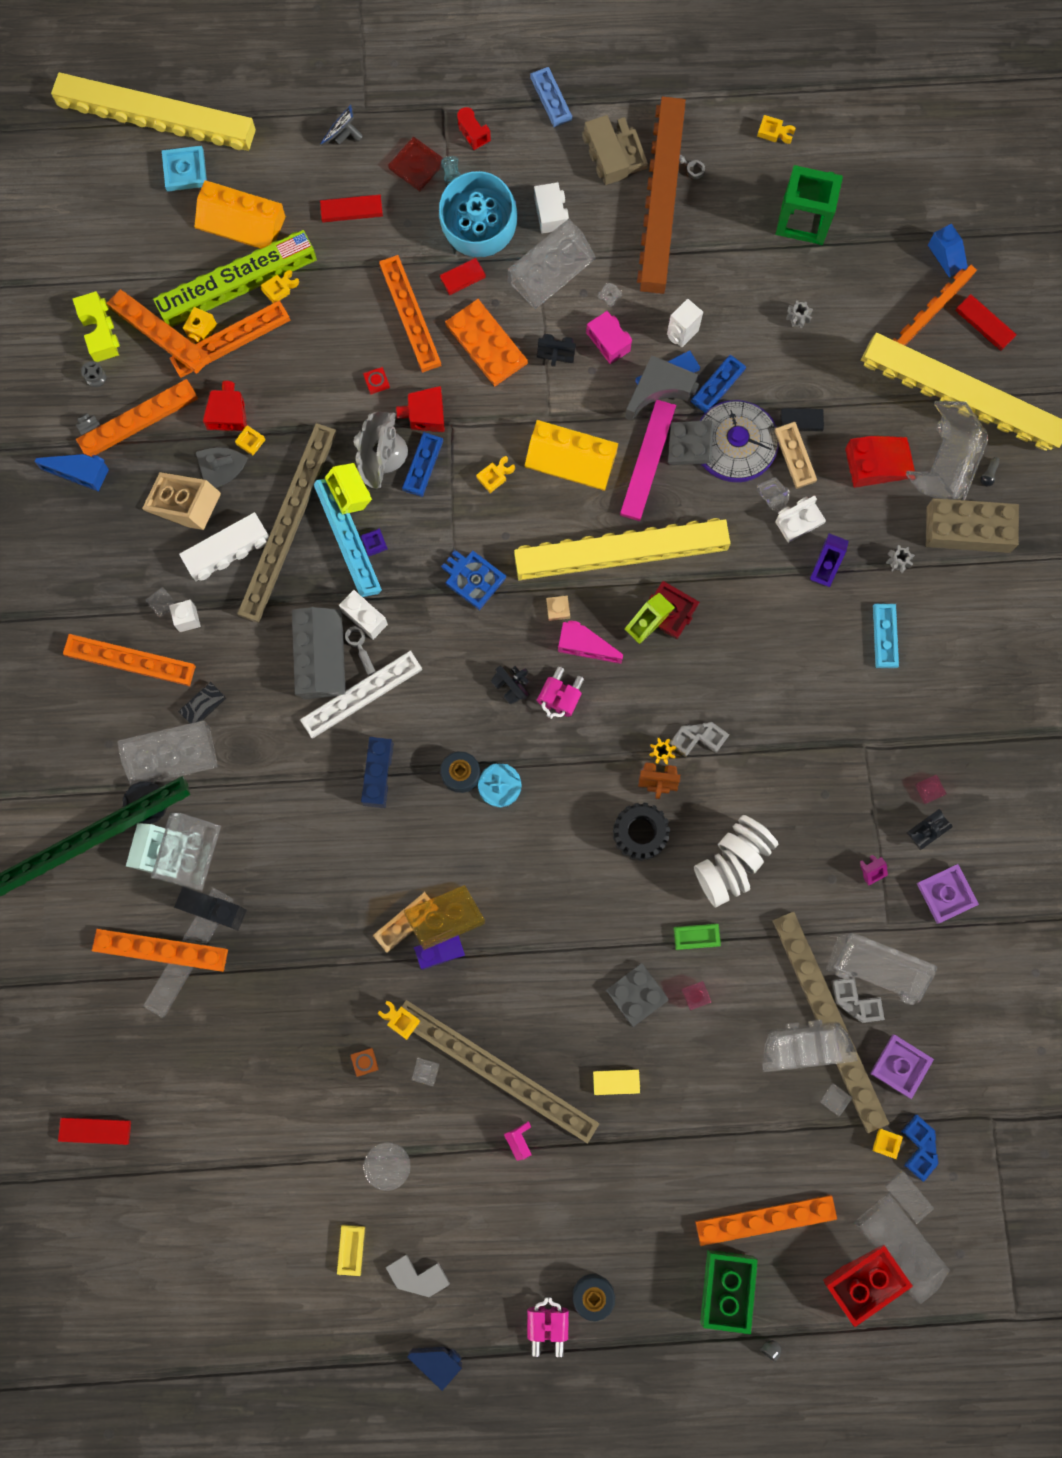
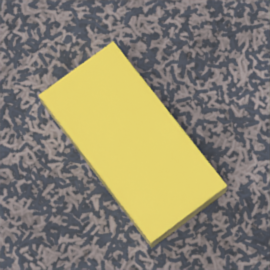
M639 1070L593 1071L594 1095L640 1093Z
M341 1225L337 1274L361 1275L365 1226Z

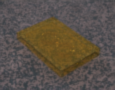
M465 885L404 910V915L423 950L485 924L484 917Z

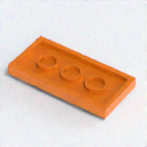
M479 299L445 321L446 327L494 387L528 364L526 357Z

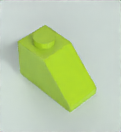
M658 593L644 604L626 626L625 630L640 644L667 618L675 607Z

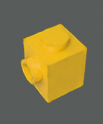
M194 307L183 329L187 339L197 344L211 336L217 323L212 314Z

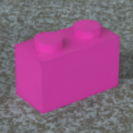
M608 311L587 324L586 334L610 365L631 351L632 339L630 335L620 328L618 319L614 315L611 316Z

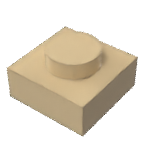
M568 596L546 598L549 621L570 619Z

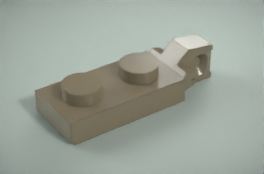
M625 117L617 119L616 127L618 132H615L629 165L628 174L648 169V163L636 129L628 127Z

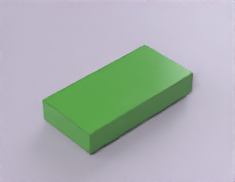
M719 924L673 928L675 950L721 946Z

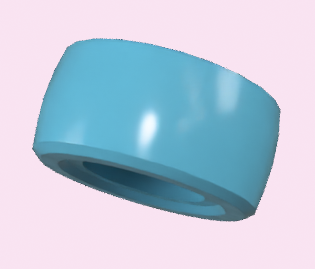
M476 171L460 175L446 187L439 204V219L444 235L457 251L471 257H486L501 251L512 239L517 226V208L511 191L500 178L491 173ZM487 203H489V204H491L493 207H487L486 205H487ZM494 216L496 220L489 222L488 218ZM464 220L469 221L467 226L462 225ZM479 225L484 227L480 232L476 230V227Z

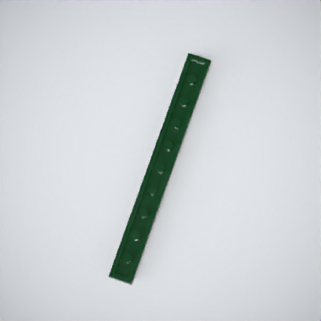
M183 776L175 779L1 872L0 896H4L11 890L26 884L28 881L45 874L56 866L64 864L71 858L84 853L86 850L105 842L116 834L124 832L131 826L190 796L186 779Z

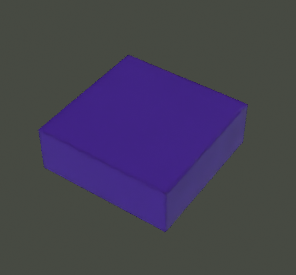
M380 528L360 536L368 557L388 550Z

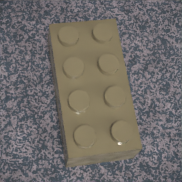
M933 498L927 506L926 547L1011 553L1019 545V504Z

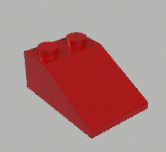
M867 436L850 439L845 448L854 488L916 478L907 437Z
M885 1245L849 1262L823 1279L826 1287L854 1327L913 1287Z

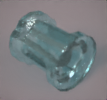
M448 156L441 160L446 184H450L461 175L458 170L459 161L455 156Z

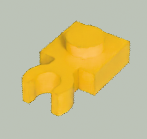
M764 115L757 137L777 142V139L781 138L784 143L791 144L793 137L788 136L787 133L794 135L796 128L792 125L784 127L782 126L783 120Z
M289 270L284 273L282 279L276 275L263 283L261 290L272 303H275L290 294L289 288H296L299 285V279L289 280L292 277V271Z
M507 456L501 458L497 467L492 462L476 475V478L489 493L506 481L504 474H511L515 470L514 464L508 468L504 466L508 462Z
M386 1001L385 1004L390 1007V1011L387 1014L379 1011V1016L384 1020H390L387 1025L407 1040L421 1021L403 1007H400L397 1011L391 1002Z

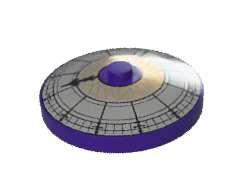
M732 400L715 405L703 415L700 421L712 420L714 423L711 463L702 464L713 476L728 482H746L761 476L772 465L779 447L774 431L777 427L772 418L762 408L750 402Z

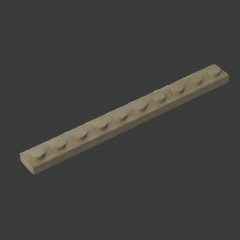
M318 423L315 424L242 601L238 616L257 623L260 622L314 490L313 484L318 480L337 432L335 429Z
M791 912L772 920L866 1132L870 1133L888 1125L889 1122L795 913Z
M408 1000L404 1002L402 1007L421 1021L414 1029V1033L588 1144L599 1126V1122Z

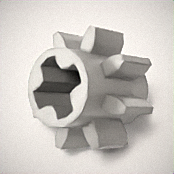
M796 300L794 307L789 305L787 310L789 314L786 320H790L792 327L800 326L803 328L805 322L810 323L812 319L810 315L813 309L808 307L807 302L803 303Z
M898 545L895 551H889L888 555L891 558L887 560L886 564L891 565V571L900 570L903 573L906 567H912L913 563L910 560L915 555L909 552V547L905 549Z

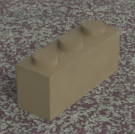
M608 115L585 122L582 137L584 143L590 147L589 154L591 160L597 164L598 177L603 179L605 185L628 178L629 165Z

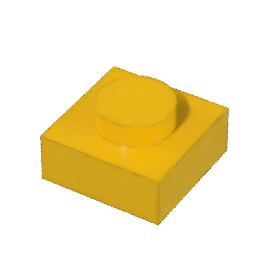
M247 425L235 440V443L254 456L265 441V437Z
M879 1128L872 1151L897 1159L903 1137Z

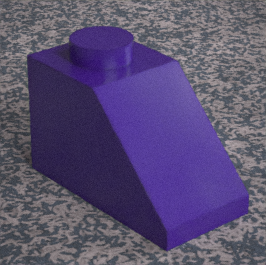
M828 533L810 580L828 587L831 586L847 551L848 540Z
M458 934L414 947L422 970L465 956Z

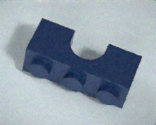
M369 737L361 798L363 806L386 808L388 771L392 762L394 746L392 739Z

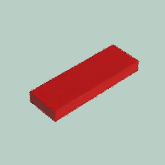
M381 194L320 200L322 223L383 217Z
M972 294L955 310L1000 351L1017 335Z
M60 1118L58 1142L128 1145L131 1120Z

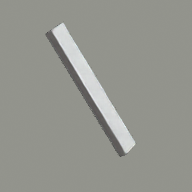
M410 650L346 690V695H339L301 718L300 721L313 739L422 671V667Z

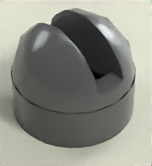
M774 1340L767 1341L760 1349L773 1362H776L781 1355V1346Z

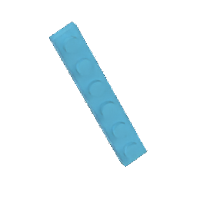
M316 480L313 485L359 595L365 597L379 594L382 589L350 513L342 515L326 480Z

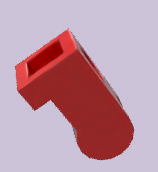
M461 108L457 113L458 127L473 150L490 142L491 133L486 124L482 127L480 126L471 108Z

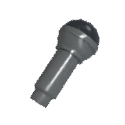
M994 457L991 460L987 471L981 475L980 482L983 486L988 487L995 483V472L1000 460L998 457Z

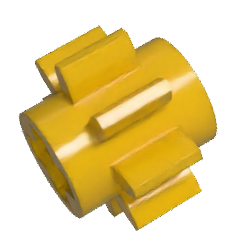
M658 738L656 746L650 745L654 752L649 755L650 757H657L656 764L663 760L668 765L670 757L676 758L672 754L676 746H669L670 739H667L664 743ZM666 746L668 754H663L660 757V753L657 750L659 748L663 749Z

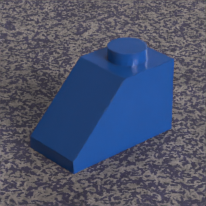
M952 224L936 231L928 247L950 278L956 275L962 268L965 270L968 267L963 240Z

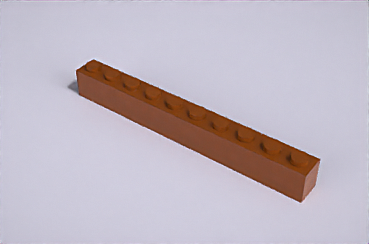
M662 96L661 105H656L655 117L659 118V121L654 123L653 135L657 136V140L652 141L651 154H655V158L650 159L649 172H653V176L648 178L647 190H651V194L646 196L645 208L649 209V212L644 214L643 227H647V231L642 233L641 246H645L644 252L640 251L639 264H642L643 267L642 270H638L637 283H641V292L665 293L686 99Z

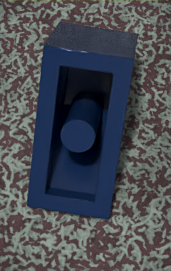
M446 1347L412 1348L407 1356L442 1391L462 1369L463 1364L460 1361L462 1359L461 1356L454 1349L449 1351Z

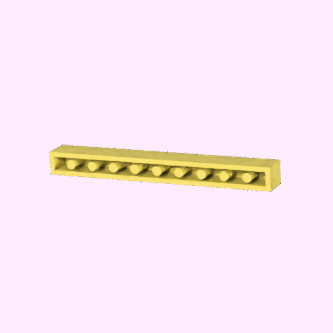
M60 72L51 92L56 104L63 109L70 108L84 114L91 113L101 118L116 119L122 123L129 122L139 127L146 126L160 132L167 131L181 137L188 136L198 141H209L218 146H230L236 150L249 151L256 131L253 119Z
M713 518L705 523L692 521L684 526L671 524L663 529L650 527L642 532L629 530L621 535L608 533L600 538L587 536L579 541L566 539L558 544L545 542L537 547L524 545L514 550V557L519 581L727 551L731 543L726 519Z

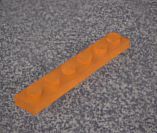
M399 255L379 261L380 268L422 373L442 366Z
M972 265L966 270L962 268L954 276L955 281L952 284L948 282L940 291L942 295L939 298L935 296L927 304L929 308L925 312L921 310L914 317L915 323L912 326L907 324L900 332L902 336L898 340L896 338L893 340L906 346L971 279L977 269Z
M120 289L106 303L112 311L196 374L211 360L207 353Z
M279 300L195 345L210 356L211 360L207 363L209 364L291 320ZM175 357L169 358L180 378L193 372Z
M185 379L77 438L76 441L83 453L92 457V455L101 453L198 400V397L189 381Z
M72 634L68 635L63 655L66 657L190 686L196 667L192 663Z
M101 929L96 930L92 948L93 952L220 972H224L228 949Z
M832 1195L695 1222L699 1243L701 1246L837 1220L833 1197Z

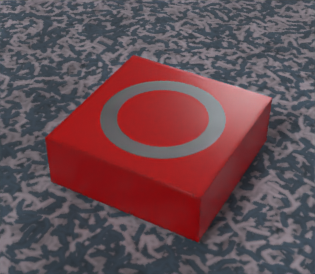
M383 367L363 373L370 395L390 388Z

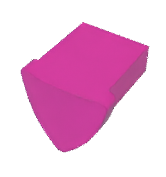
M529 1121L504 1134L517 1161L532 1155L521 1134L531 1128Z

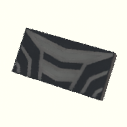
M210 682L178 712L195 728L227 698Z

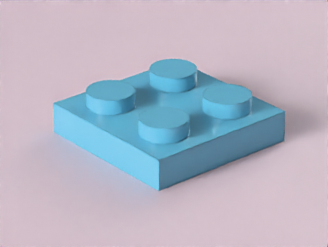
M202 146L162 150L165 188L167 191L200 188L204 181H207Z

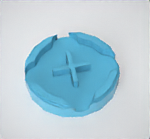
M508 764L490 765L480 775L478 781L479 794L491 806L500 808L509 806L516 801L521 792L520 776Z

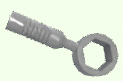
M680 155L679 164L687 166V175L692 179H700L705 172L704 164L699 160H693L688 163L685 157ZM697 165L702 169V172L694 174L690 171V167Z
M350 627L345 633V639L350 646L358 647L359 657L367 675L370 676L376 671L367 651L361 646L365 641V634L359 627ZM353 631L360 632L362 635L358 642H350L348 638Z

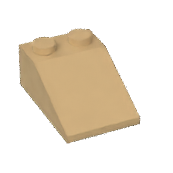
M160 472L142 509L186 527L204 530L221 493L207 480Z

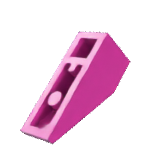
M577 621L563 622L558 652L613 663H622L623 654L587 627L582 626Z

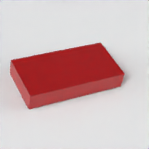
M476 258L440 275V280L449 295L486 278V274Z

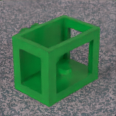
M794 165L783 198L775 235L823 245L835 215L843 176L837 175L832 171L824 172ZM797 209L821 215L817 234L787 228L790 214L793 215L794 210Z

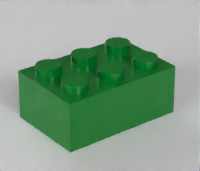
M707 1250L700 1319L703 1328L751 1334L758 1259L753 1255Z

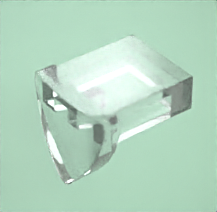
M776 477L757 485L758 493L772 510L779 513L786 507L790 490L785 488Z

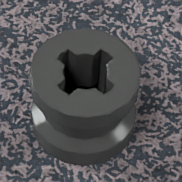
M89 361L82 366L81 374L88 385L100 387L105 383L106 373L99 363Z

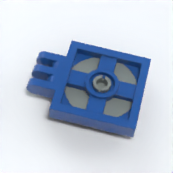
M454 550L452 555L458 560L455 561L449 557L447 562L452 567L450 568L445 563L441 566L443 570L451 575L446 581V585L480 611L504 582L506 575L473 550L467 558Z

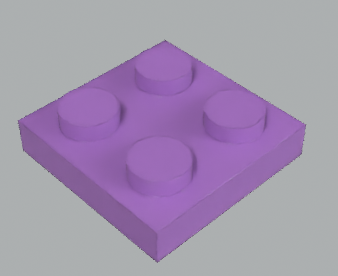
M958 864L916 883L937 924L979 905Z
M892 1034L870 1074L909 1099H912L934 1059Z

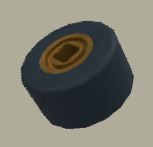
M457 751L444 759L440 774L443 783L448 789L456 793H465L477 786L480 778V767L473 755Z
M597 1274L583 1276L577 1281L573 1289L572 1298L578 1314L588 1321L603 1320L610 1315L615 1306V1294L610 1282Z

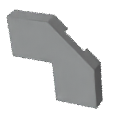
M713 722L681 726L670 741L669 746H676L675 750L684 757H687L695 744L700 741L717 753L729 737V734Z
M855 977L831 981L835 1004L860 1023L885 1020L881 997L858 1000Z
M407 1254L386 1266L394 1284L400 1290L431 1297L450 1285L439 1262L419 1275Z

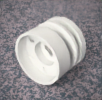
M742 815L738 820L739 824L735 823L733 826L738 836L727 833L718 846L722 852L730 849L736 858L739 859L745 871L755 874L764 863L758 853L770 856L772 853L770 849L774 850L779 844L762 824L746 815Z
M730 849L722 852L723 857L719 853L715 855L717 866H714L708 859L694 866L697 879L708 900L715 908L729 901L727 890H730L735 897L740 895V890L743 893L750 890L745 869Z

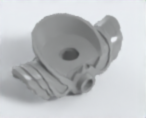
M379 411L369 414L367 421L363 423L362 431L354 437V446L358 450L356 454L357 470L364 484L374 489L381 488L384 473L400 468L408 455V447L405 440L396 433L395 427H393L395 425V412ZM378 443L377 452H374L373 447Z

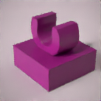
M871 855V863L868 865L863 860L860 861L863 877L868 885L888 875L887 864L882 857L877 859L874 855Z

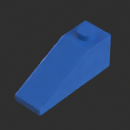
M85 454L36 458L35 463L41 470L98 492L109 471L104 460L96 455H92V457Z

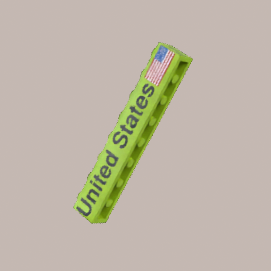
M304 230L294 232L289 237L280 241H274L269 246L257 249L252 254L243 258H237L226 266L217 267L213 272L200 275L189 283L180 284L169 292H163L153 300L164 322L173 327L186 321L194 307L206 312L260 287L276 275L282 277L286 271L291 270L293 272L316 261L315 251Z

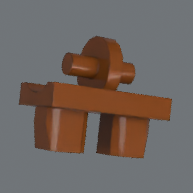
M646 762L643 770L640 772L638 787H646L647 791L655 792V799H660L661 793L669 794L670 791H677L680 783L677 767L667 765L665 766L664 773L656 772V765L654 763Z

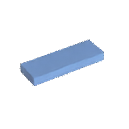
M546 67L530 73V78L553 127L572 121V115L550 68Z

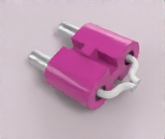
M557 667L553 677L547 678L537 698V702L542 705L543 710L547 712V717L551 719L554 716L571 717L582 695L579 689L584 678L577 676L573 686H566L560 681L564 672L562 667ZM553 708L557 713L550 715L549 709Z
M545 1297L544 1302H540L535 1307L527 1309V1339L532 1341V1356L534 1357L540 1356V1342H545V1340L555 1342V1356L563 1357L564 1342L568 1340L569 1310L553 1302L551 1297ZM547 1302H549L552 1306L556 1307H551V1309H545V1307L540 1306H544L547 1304Z

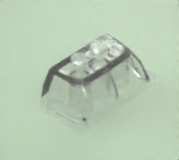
M822 1019L808 1021L809 1025L799 1026V1022L785 1024L786 1028L770 1030L764 1043L762 1066L763 1072L858 1060L850 1036L839 1022L822 1023Z

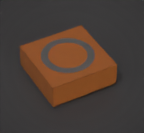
M373 1048L350 1055L356 1077L379 1070Z

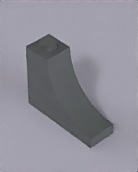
M651 355L626 409L625 418L633 421L637 413L644 406L655 400L678 398L688 401L690 395H695L699 383H696L698 374Z

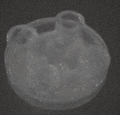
M391 1142L376 1145L369 1151L364 1161V1173L368 1182L373 1187L383 1191H390L400 1187L407 1180L411 1169L410 1158L407 1152L399 1144Z

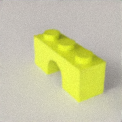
M97 291L73 298L78 318L83 326L97 325L95 331L84 335L89 354L93 360L99 362L119 356L117 347H120L116 334L113 335L111 331L114 325L111 317L106 315V311L109 309L105 298L101 299Z

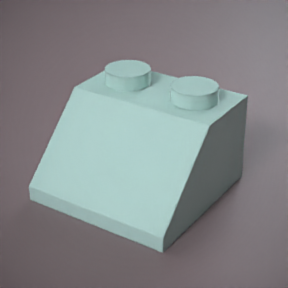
M137 823L126 866L178 878L189 835L152 824Z

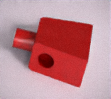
M223 381L222 391L213 390L210 392L203 418V423L207 430L243 431L246 428L244 398L241 392L234 391V382Z
M441 386L409 393L408 406H396L397 419L409 418L412 430L445 432Z

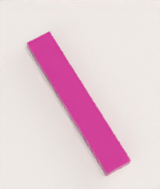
M656 400L620 516L637 521L641 520L676 409L675 404Z

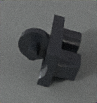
M544 334L542 338L538 339L537 358L552 360V367L556 366L557 361L573 363L576 344H574L573 338L565 337L561 342L555 341L554 336L551 334Z
M500 665L495 669L497 673L491 679V682L497 689H501L506 683L511 689L504 695V698L509 704H514L520 699H527L530 696L523 687V685L526 686L529 683L525 678L528 674L526 668L520 671L514 666L510 671L507 666L502 667Z
M938 809L906 833L919 850H922L953 826L944 817L942 811Z

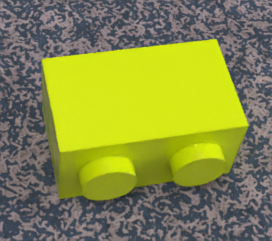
M354 463L335 466L325 476V480L342 515L361 511L372 500Z

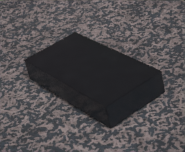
M782 408L780 411L781 426L796 422L799 431L823 432L824 430L823 409Z

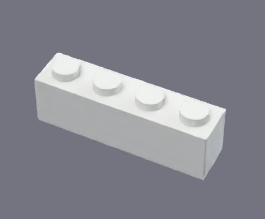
M254 512L179 555L195 581L205 580L210 577L212 572L223 570L230 565V562L236 559H243L249 554L248 552L266 546L269 536Z

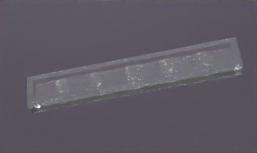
M215 888L209 894V896L231 903L233 901V898ZM196 916L181 942L207 946L219 924ZM168 963L143 1007L164 1018L194 967Z

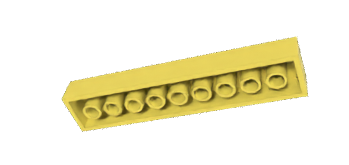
M876 333L871 338L860 360L865 362L863 366L874 371L875 369H880L884 371L882 375L893 380L897 377L903 380L902 384L909 388L918 387L922 389L921 393L926 396H937L941 398L940 402L945 405H956L960 407L959 411L967 415L976 414L979 416L978 420L986 424L990 422L998 425L997 429L1003 432H1014L1017 434L1016 438L1022 441H1033L1036 443L1035 446L1041 450L1047 451V449L1060 448L1062 444V419L879 333Z

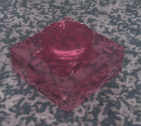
M937 775L915 784L924 804L946 795Z
M703 981L681 989L690 1011L711 1003Z

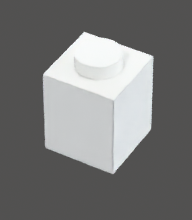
M191 600L169 605L174 626L179 632L201 627L196 606Z

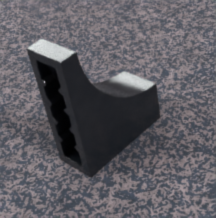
M182 887L174 906L176 909L239 931L247 911L239 905L186 887Z

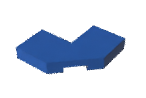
M915 1114L901 1131L918 1147L904 1166L924 1182L938 1165L935 1143L936 1134L931 1126Z

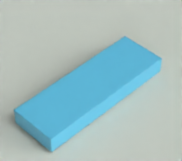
M874 604L876 668H898L896 604Z

